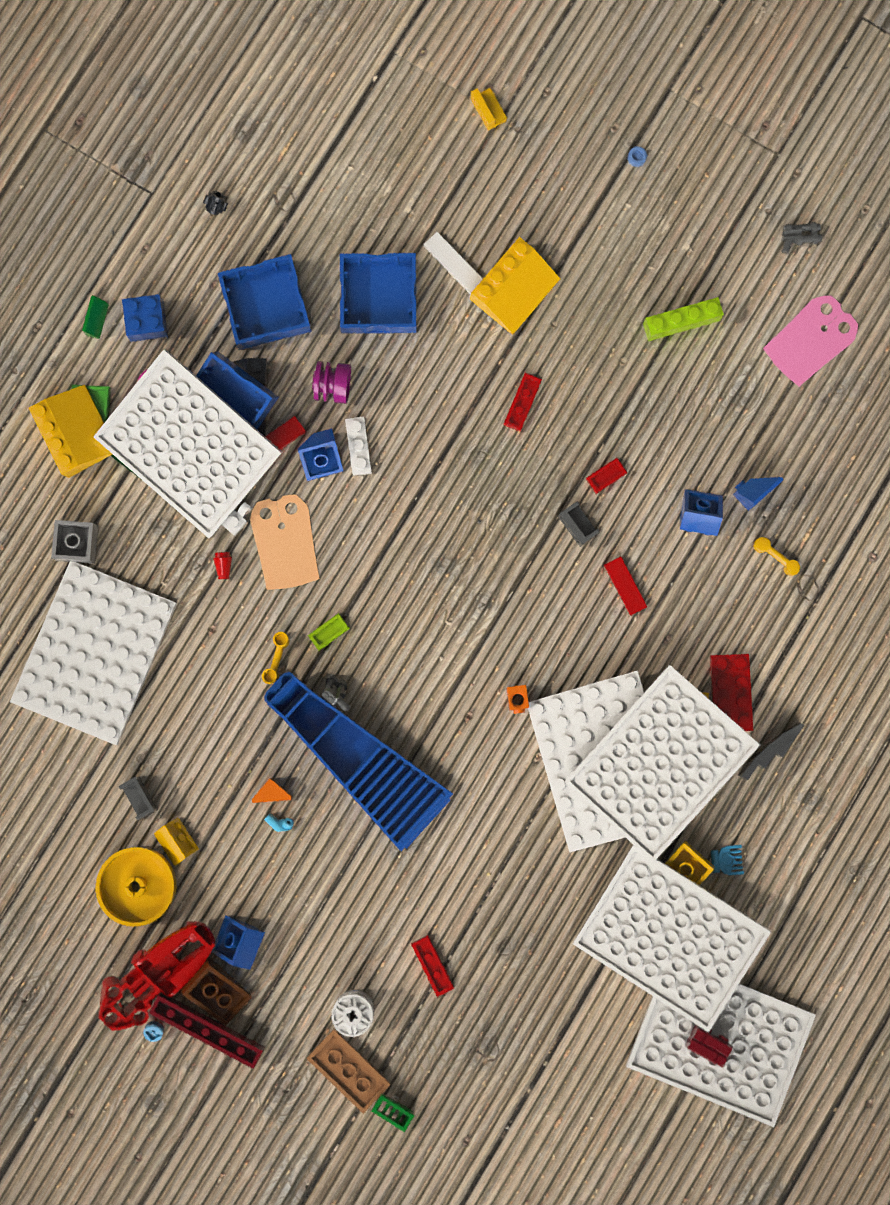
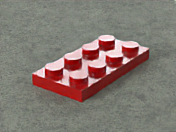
M749 654L710 655L712 703L744 731H754Z

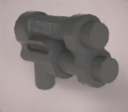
M820 223L785 224L782 231V241L785 243L781 252L789 254L792 243L800 246L803 243L811 242L812 244H818V242H821L822 234L817 233V231H821ZM802 231H810L811 235H802Z
M334 674L328 675L326 686L322 693L323 700L331 703L332 706L335 704L339 705L345 712L351 707L343 700L346 695L347 682L343 679L339 680Z

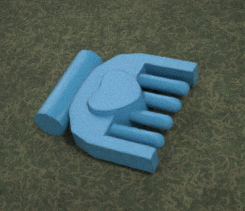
M742 845L722 847L719 853L718 850H711V863L715 866L712 873H719L721 870L727 875L744 874V871L732 872V870L743 869V866H733L734 864L743 863V861L735 860L741 859L742 856L731 855L742 853V851L730 850L742 848Z

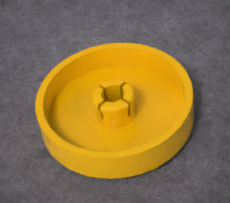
M130 847L116 852L104 862L96 879V896L101 909L113 921L130 927L144 926L159 919L170 908L176 894V876L171 864L162 854L147 847ZM134 881L138 882L140 887H142L138 892L132 888Z

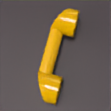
M760 537L754 541L753 547L758 553L767 552L784 565V572L788 576H795L799 573V562L789 560L773 548L768 538Z
M277 632L273 636V643L277 647L270 669H266L262 673V680L266 684H274L279 679L277 670L283 650L290 643L289 636L284 632Z

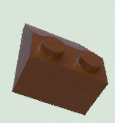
M209 957L198 972L181 989L183 996L225 1026L252 998V995Z

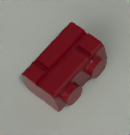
M695 1025L685 1043V1047L723 1068L733 1049V1046L729 1043L730 1039L721 1034L717 1037L712 1034V1029L707 1032Z

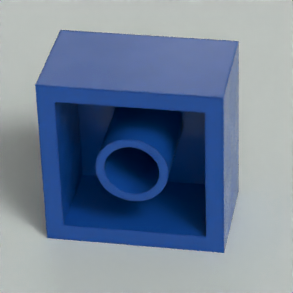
M160 294L122 299L126 336L130 342L168 337L164 300Z

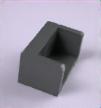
M577 501L562 511L558 518L581 547L597 536L600 531L594 528L579 507L580 503Z
M140 776L134 777L118 786L120 790H124L137 814L135 817L137 820H141L158 810Z

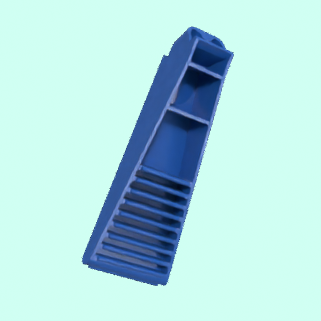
M291 672L281 675L265 693L264 700L267 705L284 719L401 852L412 844L451 800L450 797L453 795L451 791L335 706H332L331 703L323 700L320 695L308 688Z

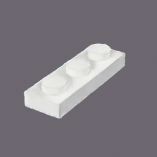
M364 417L345 419L353 476L371 474Z

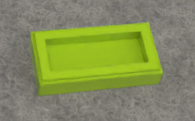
M338 613L310 633L308 637L318 651H320L350 628Z

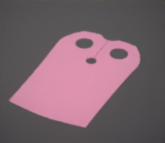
M832 296L817 297L812 299L763 349L777 368L800 387L855 340L858 323L851 314H846L842 311L841 304ZM828 303L832 306L831 314L825 315L821 312L822 304ZM841 322H847L850 325L848 333L844 334L838 330ZM822 325H826L828 327V330L826 332H823L821 330Z

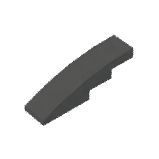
M797 723L772 739L748 762L738 776L744 780H749L758 766L761 769H766L775 755L783 757L804 725Z

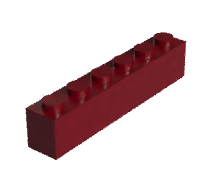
M162 992L157 996L149 1011V1014L252 1069L255 1068L265 1049V1046L175 998H167Z

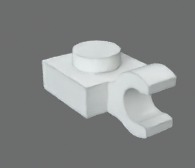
M244 502L237 512L234 510L222 525L236 536L246 525L247 521L244 517L252 510V507Z

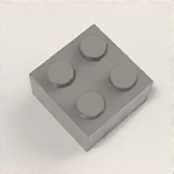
M55 520L51 558L63 562L95 564L98 526L90 522Z

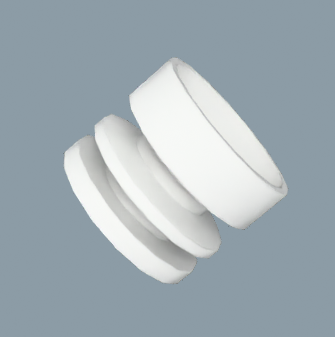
M349 990L341 994L332 1009L334 1027L339 1033L350 1037H356L365 1033L369 1029L374 1017L372 999L360 990ZM352 1010L355 1011V1015H358L354 1019H351L350 1014H348Z

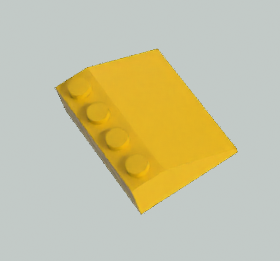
M519 237L471 292L470 300L513 335L559 282L560 277L533 247Z
M86 385L51 396L29 407L61 475L70 478L112 455L108 449L94 438L95 434L103 426L104 421Z

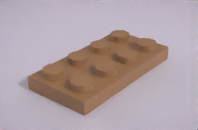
M335 1029L306 1058L363 1114L380 1097L381 1093L391 1085Z

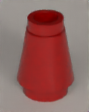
M216 552L213 560L218 579H230L232 562L230 552Z

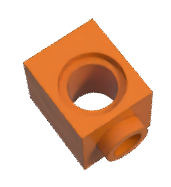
M526 685L507 687L509 711L513 710L514 714L525 713V709L529 708ZM519 694L523 697L521 705L513 703L512 698L514 695Z

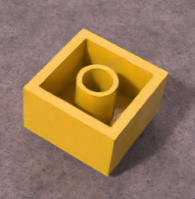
M686 840L665 862L666 865L698 885L709 876L715 867Z

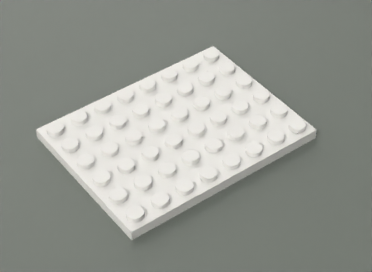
M166 349L160 353L94 436L98 442L208 538L214 535L283 453Z
M69 562L10 702L118 745L177 603L77 562Z
M669 665L567 778L565 783L646 857L654 862L760 744Z
M638 671L528 702V711L569 852L625 838L565 781L645 693Z
M633 845L573 944L709 1032L767 940L771 930L662 861L656 859L652 862Z
M739 983L711 1027L713 1035L718 1037L721 1034L730 1039L729 1043L733 1046L724 1067L721 1068L685 1047L688 1037L697 1024L652 996L626 1067L774 1127L816 1015Z

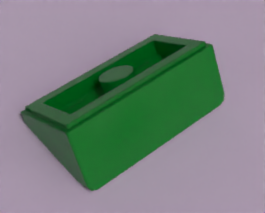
M94 295L90 298L82 331L88 337L99 339L109 304Z

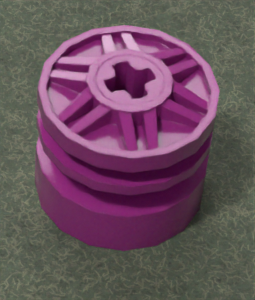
M318 361L312 381L314 401H320L321 394L323 393L324 402H327L329 395L333 394L334 403L347 404L351 382V364L338 363L336 370L332 371L331 362H327L326 369L324 370V362Z

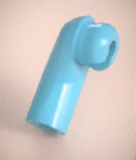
M270 813L264 819L277 832L289 831L293 827V820L291 818L278 820Z

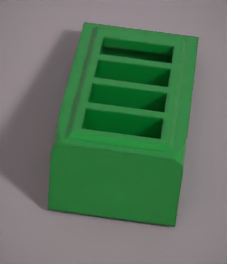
M382 1093L371 1109V1112L403 1132L406 1131L415 1116L414 1111ZM383 1101L387 1102L382 1111L378 1110ZM389 1106H393L389 1115L385 1114ZM398 1109L400 1112L398 1113V1115H397L396 1118L394 1119L392 1116L394 1115L395 1111ZM404 1113L406 1116L404 1120L400 1122L399 1119Z

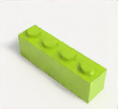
M717 297L646 317L643 326L648 341L718 322L724 314Z

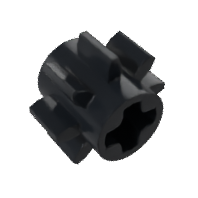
M218 191L209 193L203 201L206 204L207 212L213 215L222 214L223 211H226L228 205L225 202V195Z

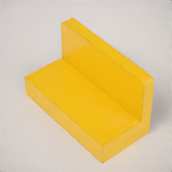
M478 88L471 91V101L487 130L507 121V117L491 88L479 92Z
M178 817L154 833V836L174 865H177L199 850Z

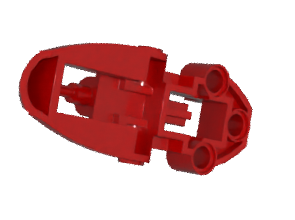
M187 921L185 927L163 938L148 951L142 949L134 954L131 963L135 967L120 981L116 976L106 977L102 982L98 1018L112 1031L145 1024L149 1018L148 1010L152 1007V1000L161 992L167 998L174 996L191 980L210 955L215 946V939L209 927L199 921ZM189 941L192 943L200 941L203 944L180 961L178 960L176 954ZM128 988L135 998L127 1006L121 1003L117 1004L123 997V991Z

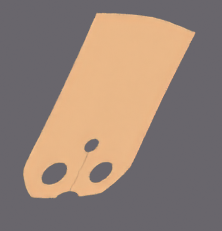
M285 495L277 501L266 499L257 502L252 510L250 523L261 561L266 589L292 588L320 579L314 551L309 509L304 501L297 495ZM293 502L297 505V512L295 514H288L285 507L288 503ZM263 508H269L272 511V516L267 520L262 519L260 516V511ZM281 522L284 523L285 528L279 529L278 524Z

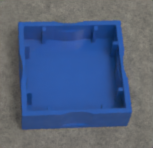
M367 253L340 254L341 334L417 333L416 253H388L384 255H371Z
M291 254L265 260L257 265L242 266L218 273L238 350L312 332Z
M211 352L196 375L256 429L259 428L279 396L220 352Z

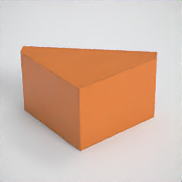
M269 778L252 798V803L292 800L293 796L273 778Z

